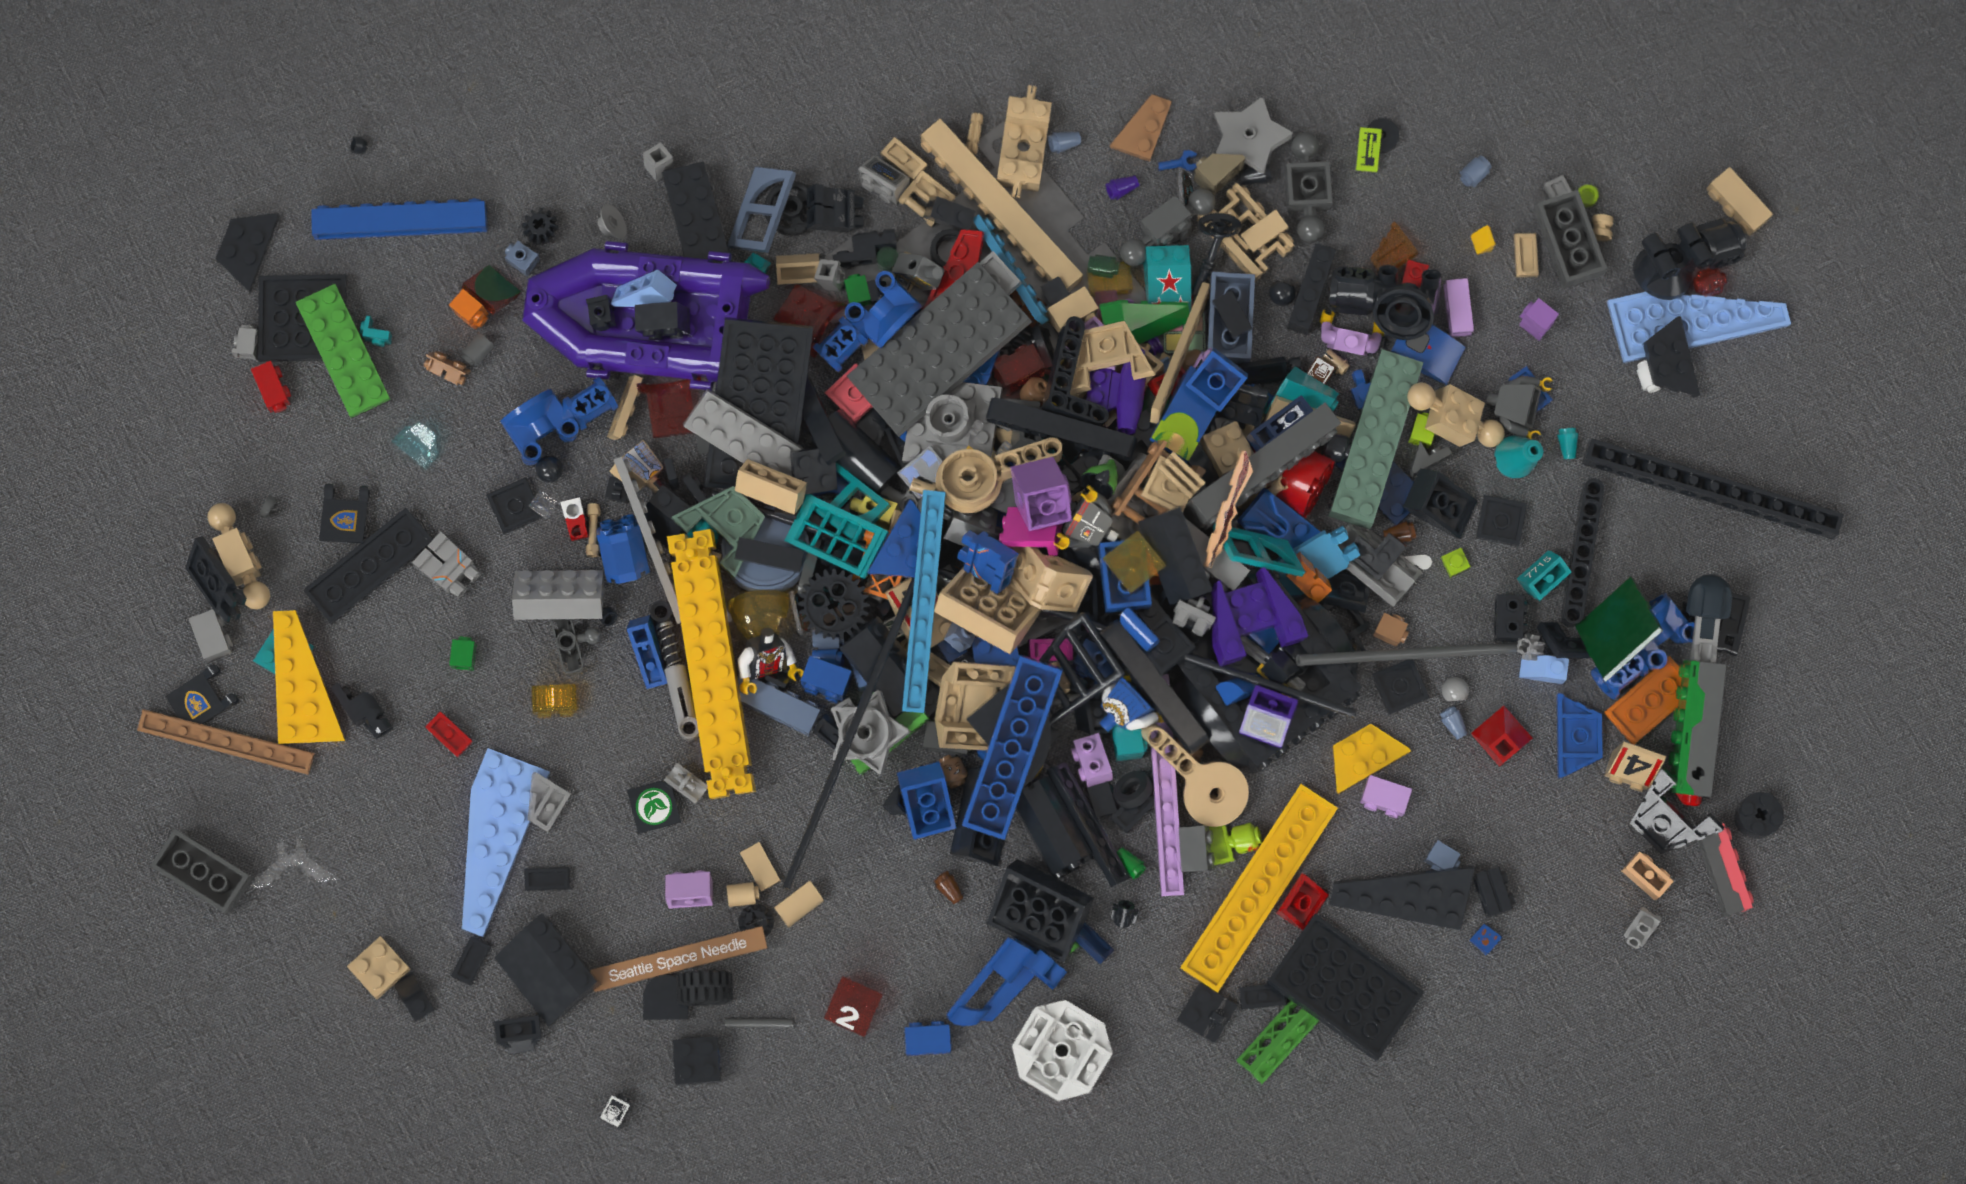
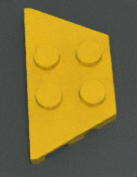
M1372 724L1336 743L1332 748L1337 794L1410 753V748Z

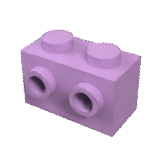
M1099 733L1074 740V748L1071 749L1074 761H1079L1081 768L1078 769V774L1081 782L1085 781L1088 788L1113 780L1112 770Z
M1370 775L1367 778L1360 803L1364 804V808L1377 811V809L1386 811L1385 815L1389 817H1402L1412 789Z
M699 870L694 873L675 872L665 875V899L668 908L713 906V880L710 872Z

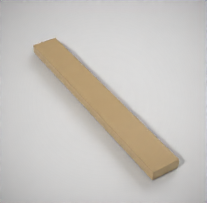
M1202 282L1151 409L1150 422L1158 424L1207 305L1210 294V284Z

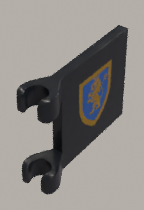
M330 483L325 484L319 541L363 544L370 497L368 486H360L359 501L334 499V485Z
M210 665L202 673L165 696L178 718L204 724L239 702L238 697L234 694H229L223 700H220L209 683V679L221 673L217 665Z

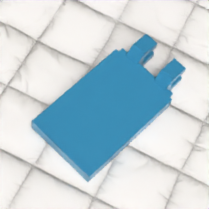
M1344 526L1331 533H1327L1324 530L1293 548L1295 554L1301 552L1313 564L1314 569L1317 568L1327 579L1346 569L1348 564H1350L1349 561L1360 556L1359 548L1355 542L1342 550L1338 546V544L1349 539L1348 532ZM1278 557L1277 559L1273 560L1276 562L1286 564V562L1281 557ZM1277 571L1280 576L1279 581L1290 595L1303 594L1286 576V573Z

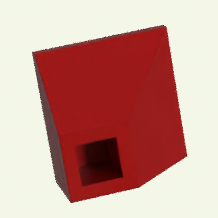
M1504 705L1471 733L1499 767L1533 739Z

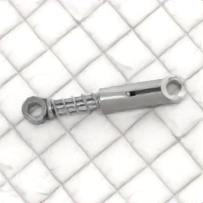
M657 601L651 606L650 615L654 626L659 631L660 643L663 645L662 652L665 653L664 660L667 661L664 672L678 731L684 740L695 741L699 738L693 695L686 665L680 663L682 659H679L678 652L680 651H677L676 647L678 642H675V633L673 634L672 630L674 626L673 612L667 602ZM661 608L667 610V615L664 618L656 616V612ZM681 698L685 700L689 717L684 716ZM693 724L696 726L694 733L686 734L684 732L685 726Z

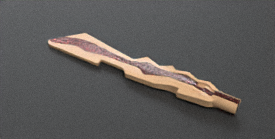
M1245 450L1240 454L1229 485H1232L1228 499L1222 502L1214 533H1211L1206 550L1207 556L1203 564L1204 567L1210 569L1216 557L1222 552L1223 544L1228 539L1229 530L1232 529L1231 521L1237 514L1235 504L1253 472Z

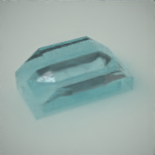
M420 421L414 425L405 426L391 441L424 470L439 455L436 448L437 435Z

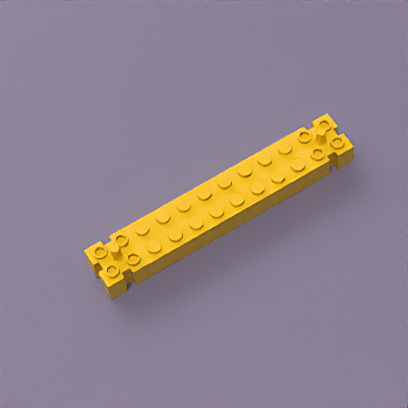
M711 529L693 532V538H688L685 534L667 536L670 555L676 556V562H672L671 565L704 769L706 773H711L712 780L707 781L708 794L710 799L730 797L729 791L735 790V794L742 795L756 792L753 774L747 773V767L752 766L719 561L718 557L712 555L711 550L716 549L714 532Z

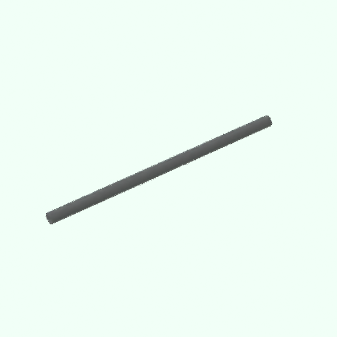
M1513 642L1300 654L1296 656V664L1304 666L1518 653V644Z

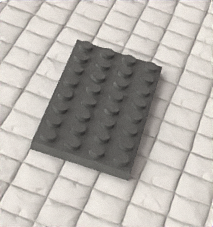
M977 262L895 333L882 348H878L850 372L847 377L900 437L926 414L927 407L934 398L940 395H948L1032 321L983 266Z

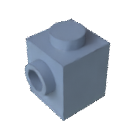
M1437 840L1424 862L1432 866L1430 868L1432 871H1442L1447 868L1457 869L1461 862L1458 860L1460 853Z

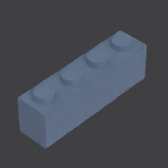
M739 675L738 684L740 686V684L743 682V678L740 679ZM759 678L750 681L757 687L755 694L749 692V687L748 695L740 691L742 705L807 736H810L821 714L820 709H817L818 705L814 702L806 700L805 703L798 700L799 696L790 691L784 693L778 690L779 686L768 681L765 684L759 681Z

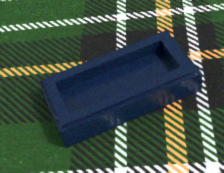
M1086 922L1084 923L1076 942L1101 964L1112 954L1114 949Z

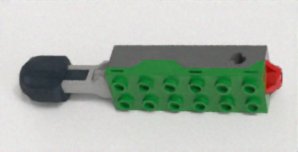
M1714 574L1703 575L1697 578L1691 585L1688 593L1686 611L1689 615L1695 616L1690 660H1683V664L1679 666L1678 676L1681 677V686H1677L1676 699H1679L1678 708L1674 709L1673 720L1676 721V729L1672 730L1671 743H1674L1673 752L1669 753L1668 764L1671 765L1670 773L1677 779L1676 784L1668 791L1674 792L1683 805L1699 806L1702 797H1711L1726 673V665L1716 663L1720 619H1728L1731 614L1732 590L1727 581ZM1697 769V774L1692 776V770L1695 771Z

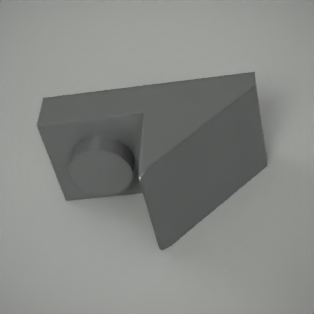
M1420 441L1409 474L1411 478L1418 474L1420 468L1430 469L1449 459L1452 455L1449 447L1447 446L1442 449L1439 446L1430 451L1429 456Z

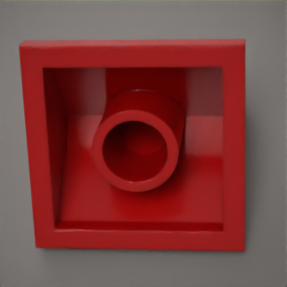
M1302 873L1276 914L1303 931L1313 915L1318 913L1328 894Z

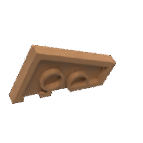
M1151 94L1110 144V148L1150 162L1172 101Z

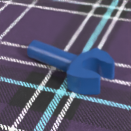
M1186 150L1183 151V156L1180 159L1158 162L1159 171L1181 167L1188 173H1192L1197 168V163L1188 164L1186 160L1196 158L1197 153Z

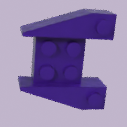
M1265 567L1256 573L1257 584L1227 593L1224 592L1221 581H1217L1211 587L1212 616L1216 617L1212 624V644L1220 667L1240 661L1246 656L1240 637L1274 627L1281 648L1302 642L1308 637L1300 613Z

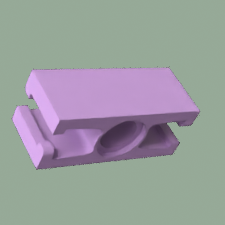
M1468 278L1446 280V284L1443 287L1449 335L1451 337L1471 336L1474 328Z

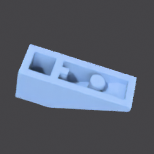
M656 270L617 287L610 304L619 307H635L638 304L671 302L677 285L662 272Z

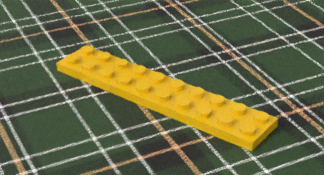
M1300 784L1180 969L1218 993L1338 809L1336 806Z

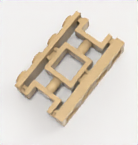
M1238 183L1234 184L1233 188L1229 189L1226 193L1231 202L1220 212L1213 209L1209 213L1232 215L1241 224L1248 219L1253 225L1267 216L1264 213V207L1258 201L1254 202L1250 197L1251 194L1248 189L1243 185L1240 186ZM1241 200L1248 210L1239 217L1233 208ZM1198 215L1197 222L1203 216ZM1282 232L1275 237L1277 241L1272 246L1267 248L1264 245L1258 249L1261 255L1255 259L1254 263L1246 255L1250 248L1238 234L1224 237L1220 247L1245 274H1255L1256 282L1268 270V267L1262 261L1275 250L1284 258L1287 253L1293 250L1294 241L1288 233Z

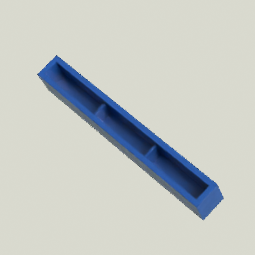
M469 199L468 202L448 200L447 203L426 201L425 204L404 202V205L383 203L382 206H373V204L366 203L361 204L360 207L344 204L339 205V208H330V206L322 205L318 206L317 209H311L312 235L315 240L488 232L487 206L485 201H481V199Z

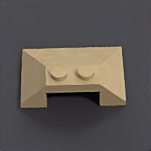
M953 662L942 676L935 714L940 748L988 749V744L966 720V717L1012 679L1016 666Z

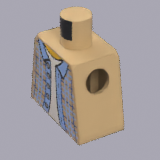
M644 440L622 456L623 460L628 459L632 469L628 474L631 481L636 479L640 491L645 486H648L656 493L664 485L657 478L663 469V465ZM614 464L610 472L621 480L617 467Z

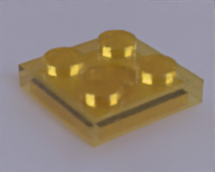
M1139 531L1135 532L1103 557V561L1130 594L1166 566Z

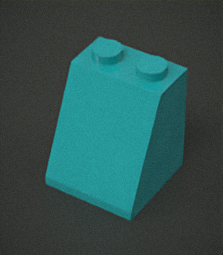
M1296 366L1287 375L1275 395L1291 401L1302 395L1310 407L1317 409L1323 403H1326L1332 412L1339 403L1336 400L1339 395L1338 392ZM1274 396L1273 400L1271 401L1269 407L1267 408L1265 414L1268 413V411H1269V409H1270V407H1271V405H1272V403H1273V401H1274V399H1275V396Z

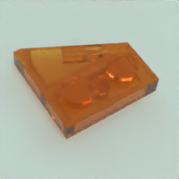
M1395 221L1391 224V230L1386 238L1383 237L1379 248L1375 250L1370 258L1377 271L1383 265H1392L1399 268L1408 260L1419 255L1418 250Z

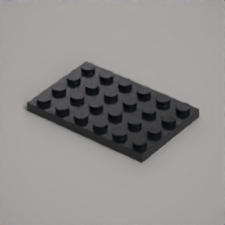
M1317 914L1313 915L1266 982L1376 1062L1424 993L1419 987Z

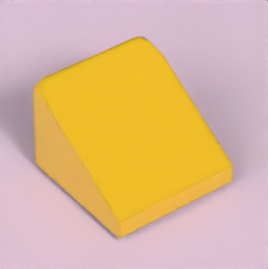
M1488 225L1471 235L1477 254L1493 250L1495 241Z

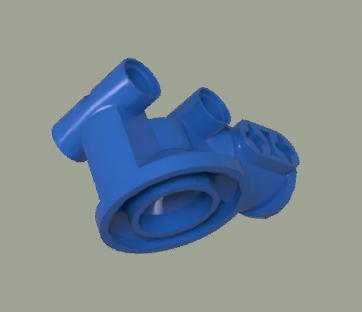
M882 271L876 276V285L884 296L869 311L857 302L848 304L845 308V316L847 318L845 319L842 316L838 320L840 324L820 344L816 343L813 346L838 373L843 369L841 365L861 345L865 346L869 342L868 339L878 348H882L895 333L922 310L923 306L889 271ZM883 278H891L890 286H881ZM858 308L861 310V315L855 319L851 318V311ZM843 332L851 334L854 341L845 340ZM837 340H839L840 343L843 346H845L844 349H842V347L836 342ZM828 347L836 349L838 357L830 355Z
M600 377L593 380L594 384L571 398L565 397L562 399V402L559 401L552 389H548L529 399L500 421L521 453L522 461L526 465L534 466L541 459V447L536 441L556 430L563 442L570 443L576 439L579 429L582 431L587 428V423L610 409L614 411L618 408L613 395ZM595 396H603L604 399L603 401L600 399L595 400ZM577 406H579L581 409H582V408H585V412H584V413H582V411H578V412H577V409H576ZM569 426L573 428L574 432L572 434H565L562 429ZM528 450H535L537 456L530 458L525 453Z
M1667 593L1649 602L1663 631L1607 682L1602 678L1597 667L1591 670V675L1596 684L1611 699H1616L1620 695V690L1638 676L1643 677L1649 670L1661 669L1667 664L1666 653L1658 649L1657 646L1669 637L1676 644L1692 642L1694 623L1687 621Z

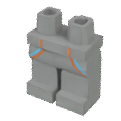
M440 531L428 545L430 551L425 548L412 563L448 594L452 593L461 598L467 590L460 583L462 579L466 576L470 581L475 582L481 574L475 567L474 562ZM431 552H433L444 563L440 562Z

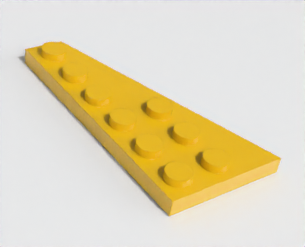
M273 611L278 744L346 741L297 611Z

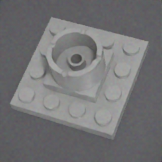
M962 382L948 395H940L934 398L929 403L926 414L907 430L902 457L903 463L911 462L930 445L943 461L952 453L966 449L968 445L974 450L981 451L992 458L997 425L987 422L985 418L991 398L1002 399L1003 388Z

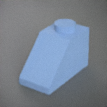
M1542 655L1537 656V661L1523 660L1521 656L1519 678L1563 684L1567 679L1569 659Z

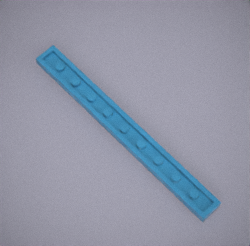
M923 490L902 711L924 713L945 502V492Z

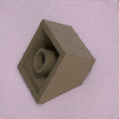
M1211 154L1208 158L1204 156L1196 164L1194 181L1201 188L1208 189L1213 195H1216L1242 171L1245 157L1236 154Z

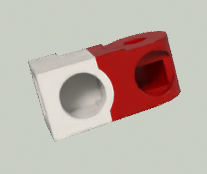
M580 497L560 502L571 541L588 538Z

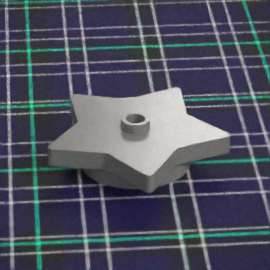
M1262 97L1242 112L1214 113L1215 120L1222 134L1216 154L1243 155L1245 157L1244 164H1248L1261 174L1265 173L1273 150L1292 138L1290 130L1270 119Z
M877 690L872 694L845 760L860 759L881 775L884 773L890 748L911 733L910 729L889 716L882 691ZM833 707L831 709L839 729V739L832 757L834 761L857 707ZM869 729V730H870V734H869V736L867 737V736H866V731Z

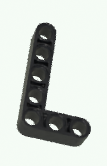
M1072 316L1068 318L1059 331L1042 410L1102 427L1109 418L1108 410L1102 405L1070 395L1085 330L1084 321L1079 317Z

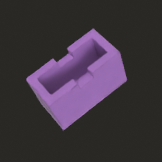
M1538 298L1535 303L1531 301L1523 310V313L1520 315L1522 321L1519 325L1540 341L1559 314Z

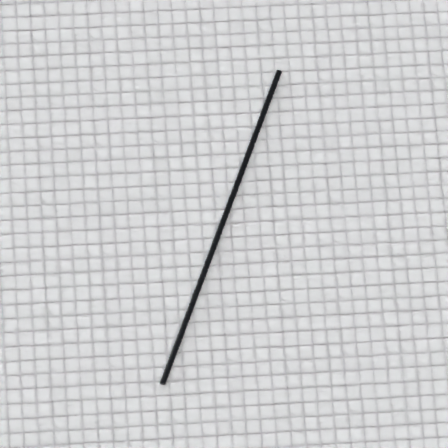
M943 519L942 528H943L944 523H945V521H946L945 519ZM912 578L793 858L782 885L784 889L790 890L859 728L912 602L915 578Z

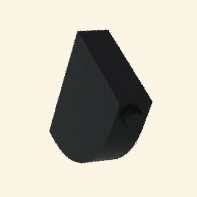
M1011 680L966 717V720L988 746ZM1049 714L1047 715L1023 787L1037 775L1048 755L1051 741Z

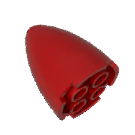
M1315 451L1308 457H1303L1290 470L1287 469L1282 473L1281 484L1284 487L1287 485L1288 488L1276 494V497L1304 518L1311 513L1319 501L1318 497L1322 493L1324 486L1328 484L1335 465L1331 458Z

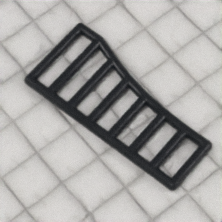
M1086 613L1079 614L1065 624L1039 659V661L1048 663L1054 655L1080 694L1079 697L1070 701L1058 683L1055 695L1063 705V708L1053 713L1051 708L1049 709L1050 726L1125 675L1124 668ZM1082 623L1115 671L1106 678H1104L1073 631ZM1066 637L1097 682L1089 690H1087L1059 648Z

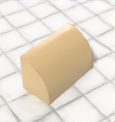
M819 253L776 256L777 285L817 282L814 277L820 261Z
M809 881L774 908L789 928L824 900L811 881Z

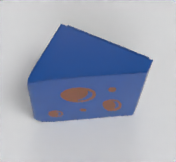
M1483 924L1469 941L1487 955L1502 937Z

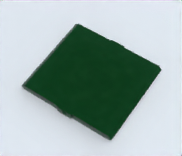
M1632 576L1575 626L1587 648L1586 650L1590 658L1593 659L1605 682L1663 631L1651 609L1652 607Z

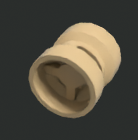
M1604 214L1592 216L1593 232L1597 241H1609L1612 239V231L1610 230L1614 221L1612 216Z

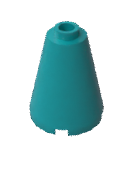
M1518 435L1506 437L1496 447L1494 452L1497 469L1509 478H1523L1532 472L1542 458L1543 447L1538 441Z

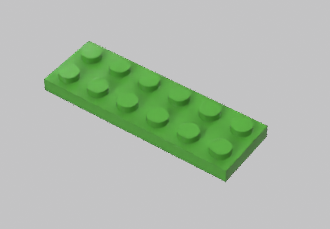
M333 284L297 301V307L350 418L391 400L337 286Z

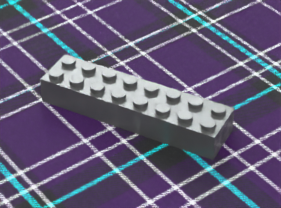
M1323 403L1249 457L1253 472L1235 507L1237 505L1241 506L1251 495L1260 492L1270 481L1274 482L1284 471L1290 470L1303 457L1306 458L1311 455L1316 448L1326 444L1332 439L1331 437L1338 433L1336 428L1341 422L1326 403ZM1248 458L1243 461V467L1238 477L1230 508L1224 513V517L1232 512L1233 501L1247 471ZM1235 468L1186 504L1183 515L1199 530L1203 528L1206 531L1215 524L1222 502L1228 499L1232 485H1229Z

